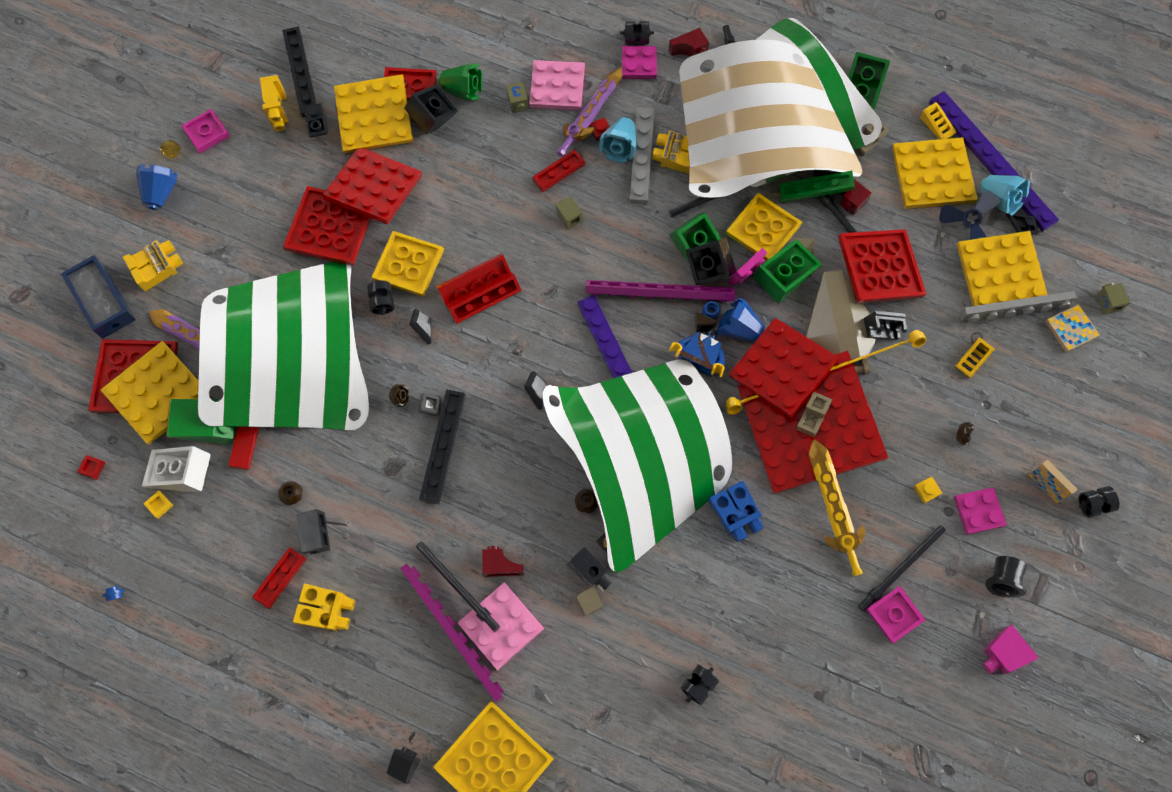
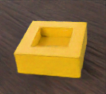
M933 477L913 487L924 504L943 494Z
M160 490L143 503L157 519L174 506Z

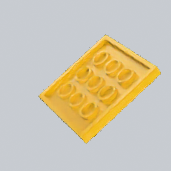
M403 74L334 86L344 154L355 152L357 148L369 150L413 142L410 116L404 109L407 104Z
M963 138L893 143L892 152L904 209L976 203L978 198Z
M1030 231L959 241L956 244L972 306L1048 295Z
M161 341L103 387L101 391L140 437L150 445L167 431L170 399H198L199 381L172 350Z
M490 701L433 768L458 792H527L554 758L497 705Z

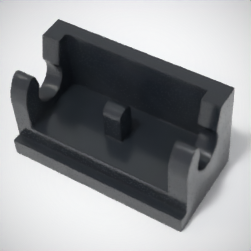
M885 311L872 312L863 318L867 337L900 339V326L903 333L907 332L906 314Z
M313 509L296 514L301 553H310L312 555L330 551L325 512Z

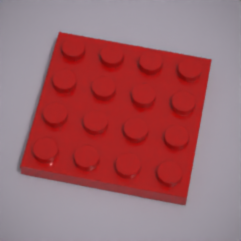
M357 148L323 193V199L388 225L422 177V171L367 149Z
M307 186L284 242V250L354 266L371 218L324 200L323 193L326 190Z
M906 229L841 233L838 236L857 303L923 298L927 295Z
M774 318L731 370L729 377L792 418L837 363L838 356L777 318Z
M101 339L88 411L91 413L121 414L103 394L101 389L161 341ZM163 341L177 356L179 344L176 341Z

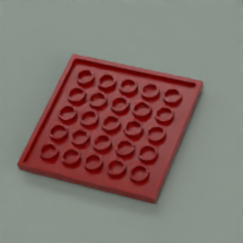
M845 351L835 354L838 356V361L834 366L852 360L849 352ZM853 363L829 371L813 391L832 399L815 438L796 430L812 394L792 418L760 397L743 403L773 494L817 481L809 458L813 440H817L828 449L836 475L889 458ZM741 384L737 385L742 400L756 395Z

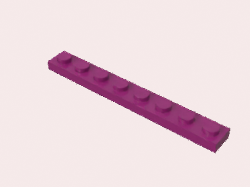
M605 280L586 281L585 293H590L591 295H626L632 298L645 296L650 299L663 297L669 300L682 298L687 301L700 299L706 302L719 300L724 303L735 301L734 287Z
M406 563L400 568L494 701L496 703L504 699L501 695L504 692L497 681L493 684L489 678L492 675L485 664L480 666L477 661L480 657L473 647L470 650L465 645V642L468 640L461 631L458 633L455 631L453 626L456 624L449 614L445 617L441 611L444 607L437 598L433 600L430 596L432 592L426 582L422 584L418 579L421 575L414 566L410 568Z

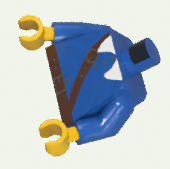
M709 328L706 335L697 332L694 336L690 335L678 343L673 342L668 352L674 351L676 353L675 357H678L680 354L679 359L689 361L696 370L710 377L713 373H719L720 377L723 375L725 369L724 351L720 349L721 343L716 341L719 333L715 329Z

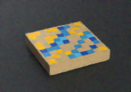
M1079 304L1045 321L1066 353L1100 336Z
M1045 460L1027 474L1056 504L1077 490L1049 460Z

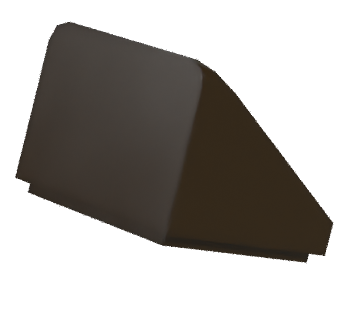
M697 312L695 316L696 332H707L709 328L715 329L716 320Z

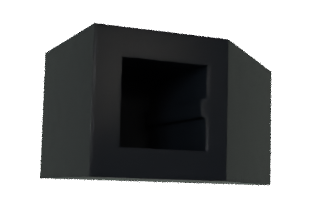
M322 104L305 106L304 111L309 137L327 135L329 129Z
M409 748L395 749L386 774L405 784H409L421 759L416 757L417 752Z

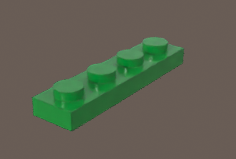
M852 170L780 184L782 203L855 190Z

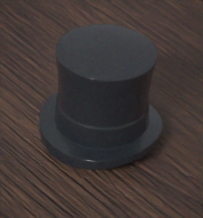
M1011 556L996 557L994 573L985 583L987 590L999 597L1013 598L1024 596L1026 589L1022 586V581L1027 568L1026 563Z

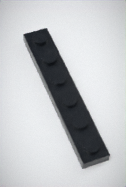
M299 26L284 29L282 32L300 114L304 118V107L317 104L301 31Z
M446 389L419 497L420 501L440 504L466 397L464 392Z

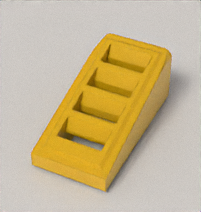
M937 103L923 110L920 119L938 139H949L956 134L954 127Z
M979 337L954 367L971 378L995 348ZM978 346L986 353L983 355L980 351L976 349V347ZM974 352L979 357H981V359L978 360L971 353ZM969 357L977 364L974 366L967 358ZM962 363L967 364L972 370L968 371L962 366Z

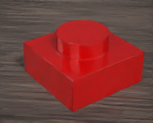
M605 117L589 125V127H594L592 134L596 141L600 140L601 135L610 127Z

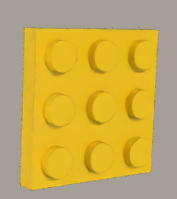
M757 193L728 228L726 235L754 254L763 247L767 252L763 259L767 261L785 247L802 225V221Z
M392 231L371 278L373 281H388L394 288L424 297L444 252V248Z

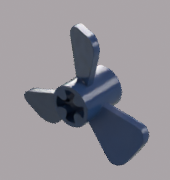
M985 191L982 193L975 209H969L966 212L950 205H944L941 208L939 220L942 223L962 221L964 226L970 228V240L986 238V234L979 226L983 219L982 214L998 205L999 198L991 191ZM972 213L973 216L977 215V219L974 220V224H971V222L967 221V218L969 217L968 214Z

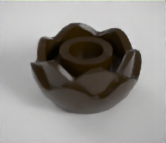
M402 383L394 385L389 391V399L392 404L397 407L405 406L410 399L408 396L409 389Z
M964 422L959 425L956 440L963 446L969 445L968 442L971 441V432L974 430V424H971V422Z
M285 482L278 490V498L285 505L296 504L302 498L303 489L297 482Z
M591 489L579 491L574 499L577 510L584 513H592L599 505L595 493Z

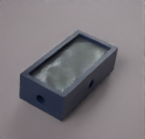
M95 255L61 273L92 330L102 339L136 320L104 264Z

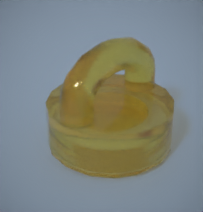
M166 140L162 143L160 149L165 157L174 158L180 153L181 146L174 140Z

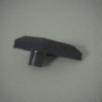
M1006 213L1007 218L1017 233L1030 231L1031 235L1039 233L1035 216L1019 213L1010 215Z
M414 309L409 325L429 345L432 343L431 317L418 309Z
M532 371L524 388L537 409L540 410L543 408V391L546 387V382Z

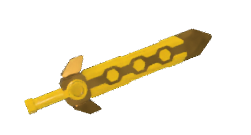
M813 440L809 458L826 505L834 536L836 537L835 540V538L824 536L826 544L836 551L846 552L852 568V575H861L863 572L860 569L854 549H857L859 544H862L866 534L864 526L861 525L854 533L829 451L817 440Z

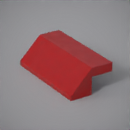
M502 253L436 286L456 324L522 291L515 274L510 271Z

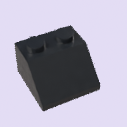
M436 84L412 94L404 107L426 135L439 129L458 112Z
M727 237L685 250L696 285L730 277L737 272Z

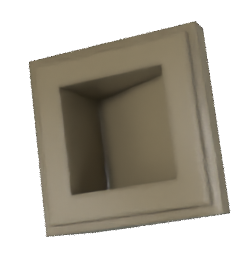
M594 586L576 595V599L585 616L603 607Z

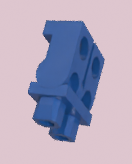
M744 481L709 498L708 504L715 511L728 535L731 534L737 543L748 537L743 529L745 526L749 525L753 534L764 528L760 520L762 514L758 511Z

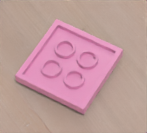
M534 60L530 108L581 111L585 63Z
M505 582L480 603L483 608L486 607L491 613L490 616L500 625L496 632L485 622H481L474 610L458 622L497 671L544 630V627Z

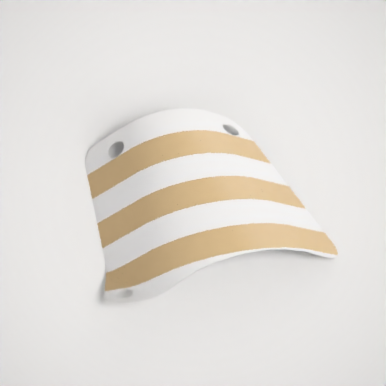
M747 40L723 45L691 56L680 66L679 74L690 159L689 190L694 195L709 198L724 197L760 180L795 171L831 170L846 172L852 170L853 176L859 177L862 174L860 162L807 57L798 48L775 40ZM793 54H798L802 57V65L797 64L793 60ZM706 60H712L714 68L708 73L701 72V64ZM708 185L710 186V191L702 193L698 190L699 186Z

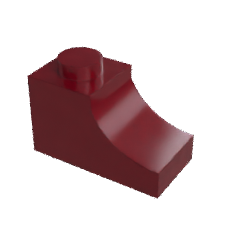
M699 27L669 40L668 51L671 56L684 54L691 57L708 51L709 41Z
M855 179V190L842 192L843 199L840 204L844 210L853 215L868 202L872 194Z
M488 546L487 549H482V574L484 577L524 576L523 564H517L508 560L504 556L503 549H499V546Z

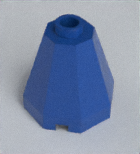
M140 164L136 169V177L142 204L146 205L148 209L158 210V208L163 207L177 181L178 173L174 172L172 174L173 170L157 165H150V168H145L146 164Z
M739 297L731 304L733 308L727 309L718 324L719 329H717V332L723 336L755 343L764 332L765 325L748 303Z

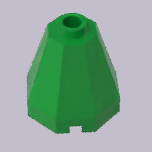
M470 63L442 71L438 81L442 89L466 101H474L479 99L480 95L476 94L478 90L481 91L483 88V73L477 69V67H480L478 63Z

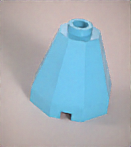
M622 117L601 135L599 150L606 153L605 156L608 160L624 163L628 158L633 159L636 149L635 123L629 118Z
M989 175L982 180L980 187L982 193L991 191L999 198V204L996 205L999 210L1013 215L1022 207V198H1027L1030 181L1019 176Z

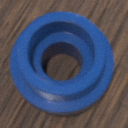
M713 301L705 303L702 308V314L712 319L718 318L721 312L720 306ZM712 309L714 313H709L708 310Z
M115 586L105 589L106 593L102 594L106 601L122 598L124 589L119 590V587Z

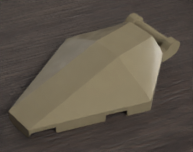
M843 270L823 272L805 336L834 355L848 351L852 360L870 354L876 338L867 337L863 318L868 316L869 312L863 303H857L853 287ZM868 357L859 360L861 366H854L856 373L870 374Z

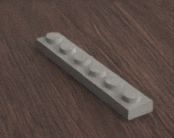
M637 107L635 126L636 149L632 165L630 203L648 204L654 108Z
M1075 291L965 307L959 314L961 322L968 321L971 323L983 318L991 320L1003 315L1010 317L1016 313L1029 314L1036 310L1044 312L1056 307L1064 309L1071 306V303L1077 297Z

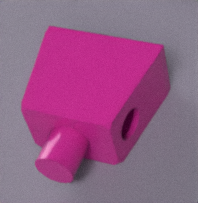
M1011 624L1004 627L984 649L989 659L982 666L989 674L998 669L1004 675L1039 657Z

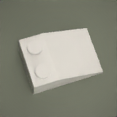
M194 446L151 450L142 487L181 492L202 491L211 454Z

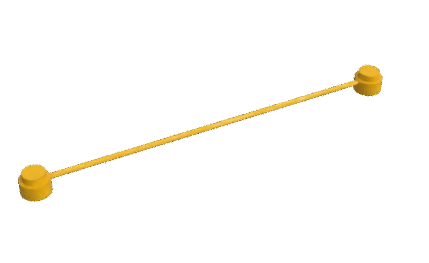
M914 330L909 334L908 340L834 366L831 370L908 342L911 343L912 347L918 348L926 343L927 338L923 332ZM755 395L741 401L731 397L726 400V410L730 415L737 414L742 410L741 403L759 396Z

